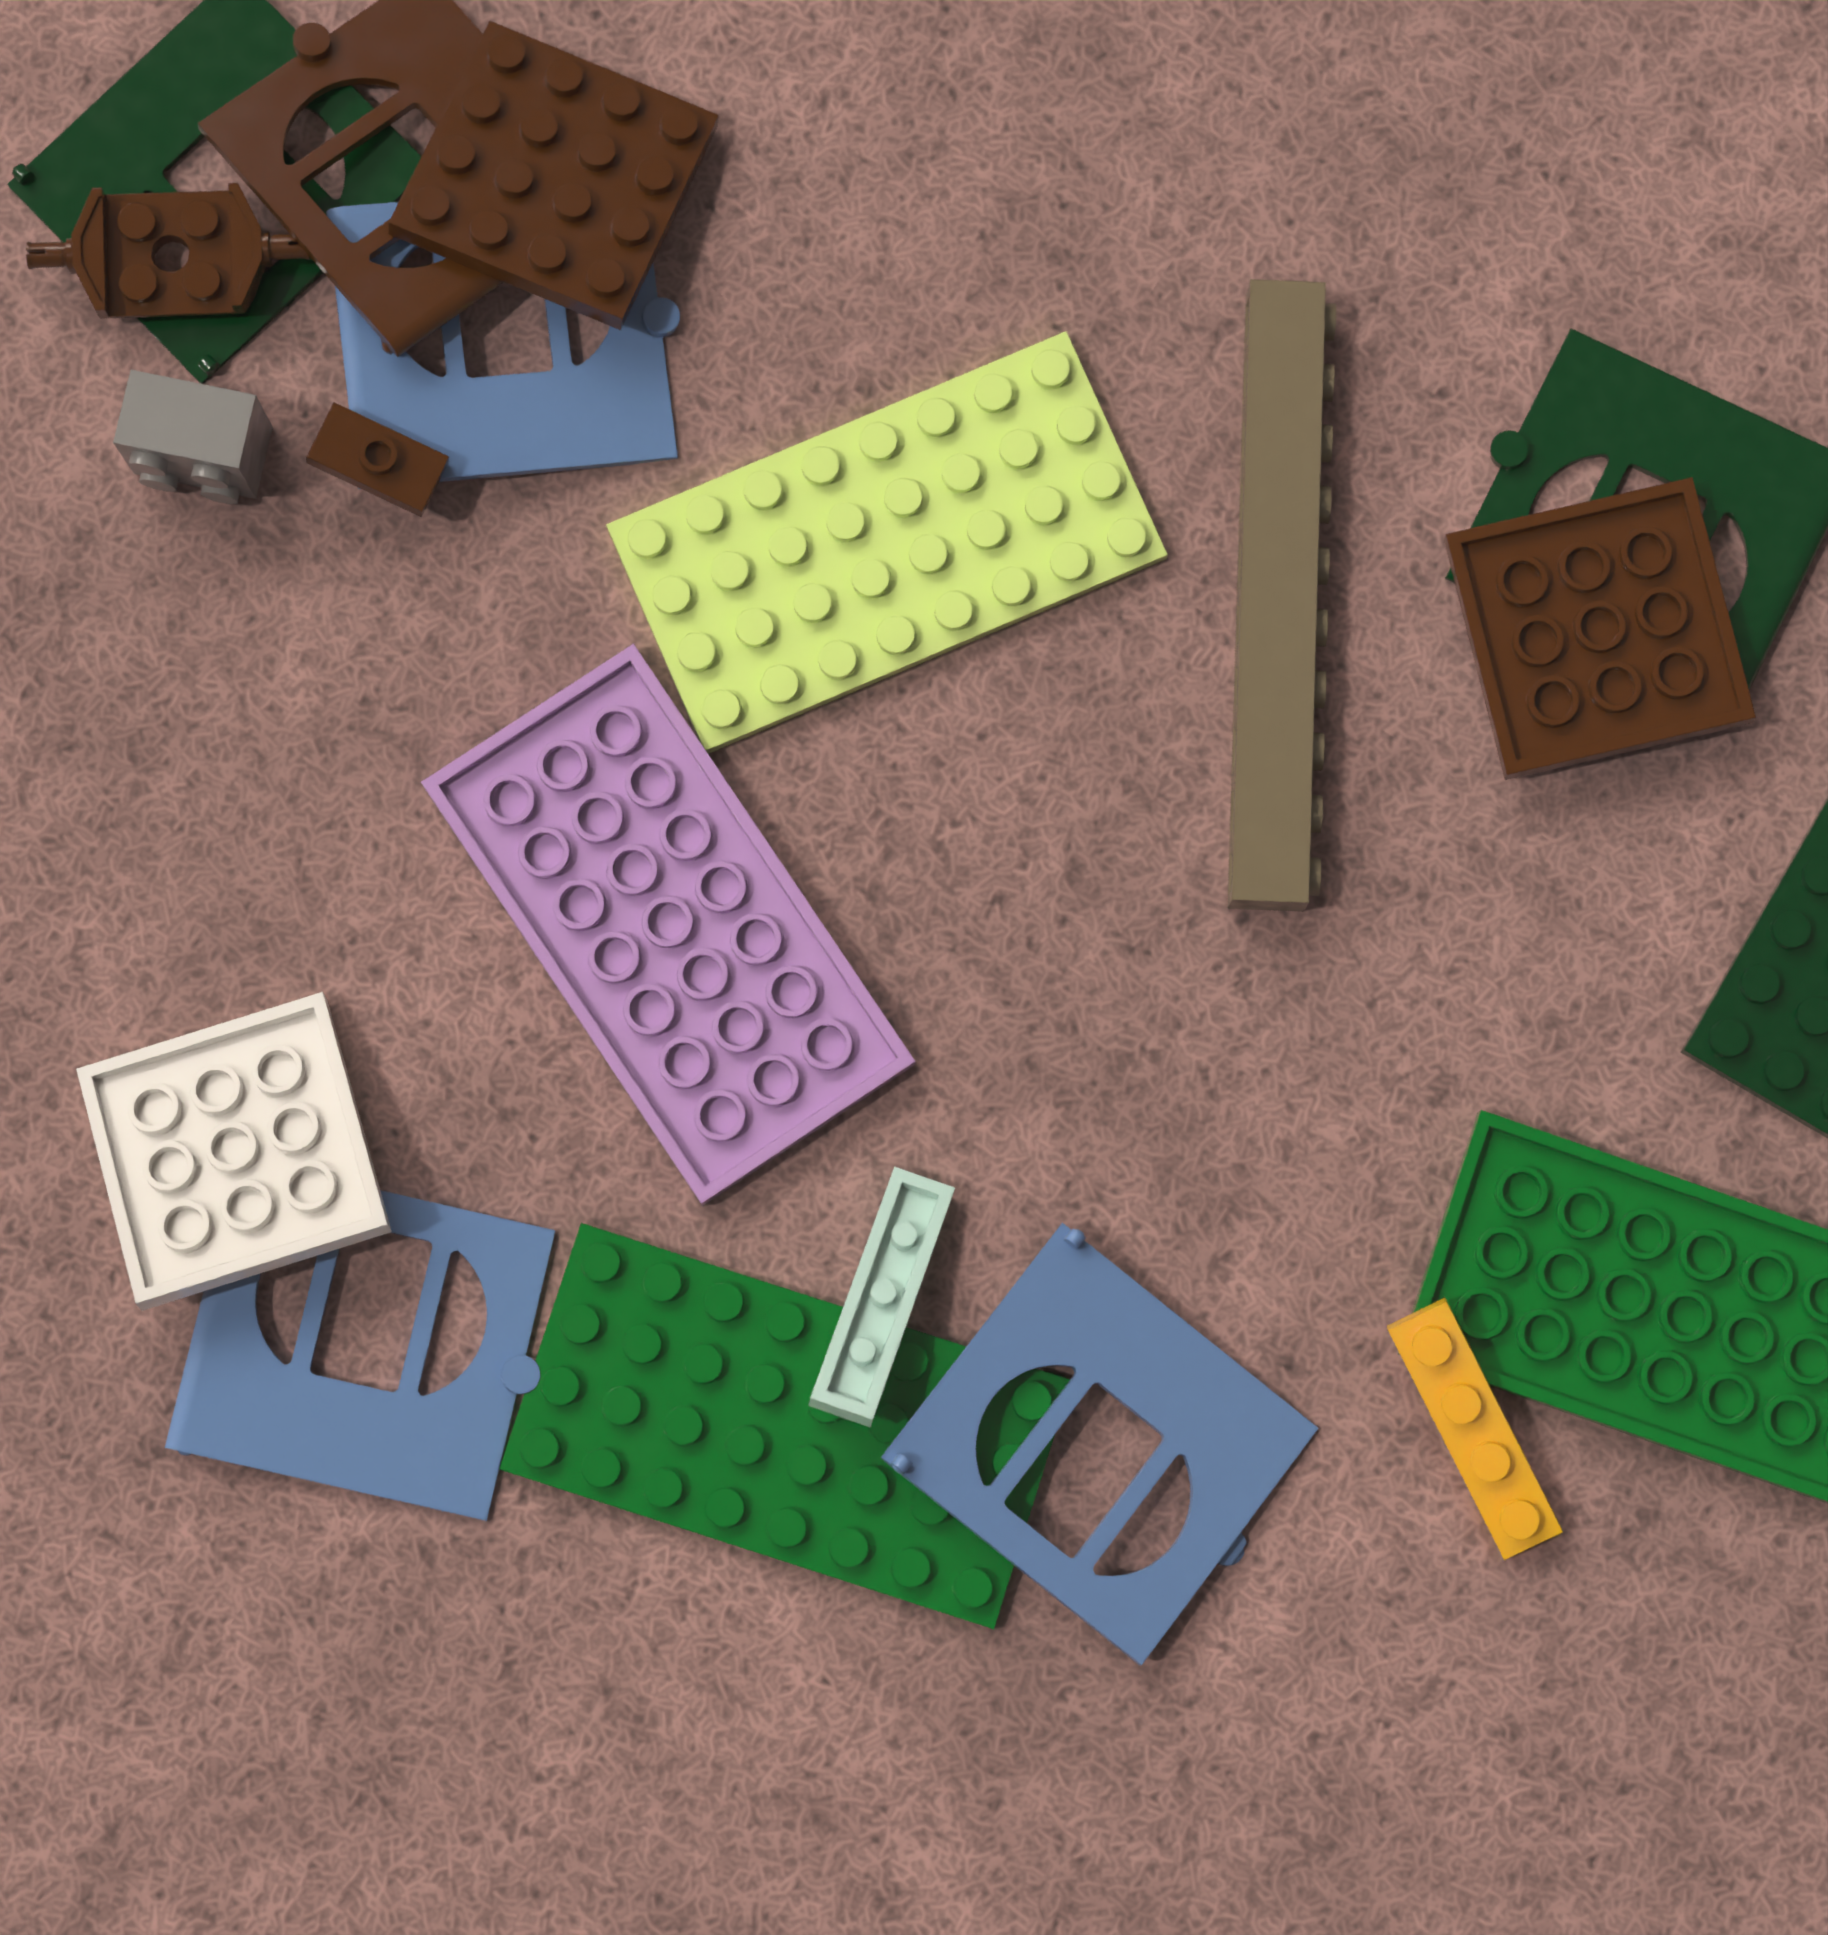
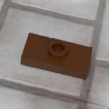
M333 402L306 456V463L422 517L449 463V456Z

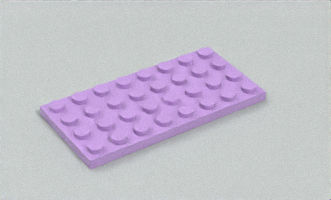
M634 644L421 782L702 1206L915 1065L916 1061Z

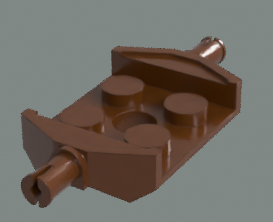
M228 183L227 191L106 195L102 187L92 188L71 234V238H67L66 242H27L26 251L29 252V254H26L28 269L67 266L71 274H77L100 319L245 314L255 299L265 268L272 267V259L310 260V256L290 234L270 235L269 232L262 231L238 183ZM171 242L181 243L189 250V258L186 264L181 269L173 272L159 269L155 265V256L160 247Z

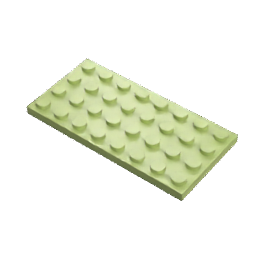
M1067 331L606 524L694 730L708 754L1166 560L1168 556Z

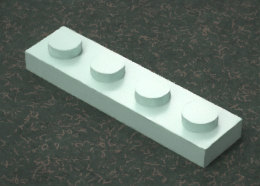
M894 1167L809 1402L810 1407L871 1427L951 1203L955 1187Z

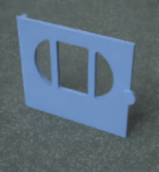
M398 202L342 206L329 209L326 213L327 217L348 241L355 243L388 221ZM400 239L374 257L371 262L400 268L406 258L418 246ZM432 252L433 263L445 259V257ZM654 263L645 278L622 329L619 330L610 326L599 348L579 366L574 365L571 359L565 307L544 299L552 370L471 378L466 374L459 314L441 326L446 375L439 377L421 367L407 352L399 357L394 353L390 355L384 352L381 346V338L335 286L349 409L449 456V463L439 482L624 466L678 458L663 337L671 335L676 330L680 321V311L677 305L670 299L658 298Z
M381 1191L392 1231L390 1233L428 1241L432 1244L399 1387L395 1392L314 1375L311 1371L340 1249L317 1255L293 1357L289 1364L282 1363L273 1353L259 1325L256 1302L258 1284L262 1273L203 1291L165 1448L177 1450L181 1455L185 1456L190 1454L487 1521L517 1394H525L532 1391L540 1379L538 1364L532 1358L526 1356L555 1230ZM454 1252H459L475 1270L484 1290L487 1308L485 1334L473 1361L456 1380L436 1392L422 1396L419 1393L420 1382L450 1257Z
M1062 1223L881 1458L897 1473L902 1475L1138 1665H1142L1217 1564L1231 1566L1241 1560L1244 1555V1547L1247 1544L1241 1531L1318 1430V1427L1088 1244L1081 1230L1070 1229ZM1045 1366L1071 1367L1074 1370L1073 1377L989 1486L983 1485L976 1460V1438L980 1421L992 1398L1010 1380L1026 1371ZM1098 1384L1158 1432L1162 1439L1077 1554L1070 1558L1005 1506V1499L1091 1386ZM1181 1455L1185 1461L1190 1481V1504L1184 1526L1173 1545L1158 1560L1138 1571L1119 1576L1096 1575L1093 1571L1094 1565L1176 1456Z

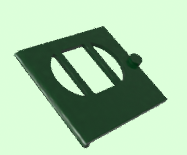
M203 0L27 166L23 163L16 165L12 172L14 178L7 186L62 242H66L67 238H71V234L92 188L102 187L106 195L178 192L165 179L164 175L205 137L199 131L198 123L296 57L297 54L293 47V35L296 29L267 0ZM351 85L329 91L305 107L318 115L335 135L374 109ZM390 125L344 157L345 179L342 195L339 199H333L314 179L305 183L302 188L326 216L327 210L336 207L399 202L422 156ZM284 150V163L286 165L296 163ZM311 258L310 260H278L263 274L255 299L245 314L136 318L200 384H203L323 274V271Z
M1570 328L1519 432L1503 431L1492 440L1490 446L1491 460L1500 470L1471 528L1529 515L1536 495L1553 475L1573 463L1590 458L1604 457L1607 459L1608 464L1589 501L1613 496L1628 468H1634L1664 483L1693 477L1698 499L1705 503L1702 515L1709 541L1721 518L1729 516L1743 542L1746 556L1745 579L1740 595L1728 613L1748 689L1750 690L1828 531V448ZM1450 567L1445 579L1455 583Z

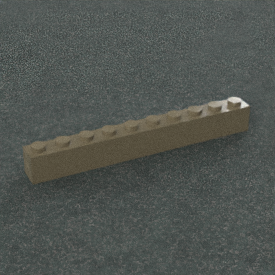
M1250 279L1246 293L1227 909L1303 912L1309 903V896H1319L1321 858L1310 857L1311 833H1321L1323 820L1322 795H1312V770H1323L1325 752L1324 733L1314 732V708L1324 709L1326 699V671L1315 670L1316 646H1326L1328 610L1317 608V586L1328 584L1330 565L1329 547H1319V523L1329 524L1331 513V486L1320 485L1321 462H1331L1333 448V426L1322 424V402H1332L1335 380L1334 364H1324V341H1334L1336 329V303H1325L1326 282Z

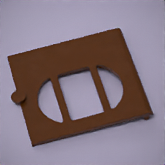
M378 0L330 34L324 26L318 23H305L299 26L293 35V47L297 54L296 57L198 123L199 131L381 338V346L384 352L390 355L394 353L397 357L504 282L447 258L430 265L415 268H395L373 263L371 260L400 240L389 235V220L355 243L349 242L305 192L302 186L413 109L420 110L435 128L437 127L483 35L453 0ZM359 84L385 86L399 91L293 165H286L284 163V146L291 125L299 113L319 96L337 88Z

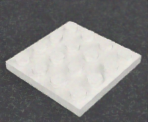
M323 992L76 1069L135 1303L141 1311L392 1232L329 1004Z

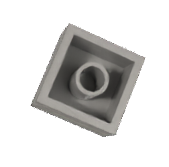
M130 370L113 443L133 473L140 475L139 482L147 487L174 492L177 489L178 483L201 487L200 494L207 499L225 504H237L239 495L255 499L257 497L273 426L257 396L254 394Z

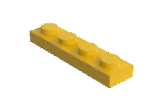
M1446 1298L1387 1325L1388 1332L1503 1559L1506 1560L1563 1533L1562 1527Z

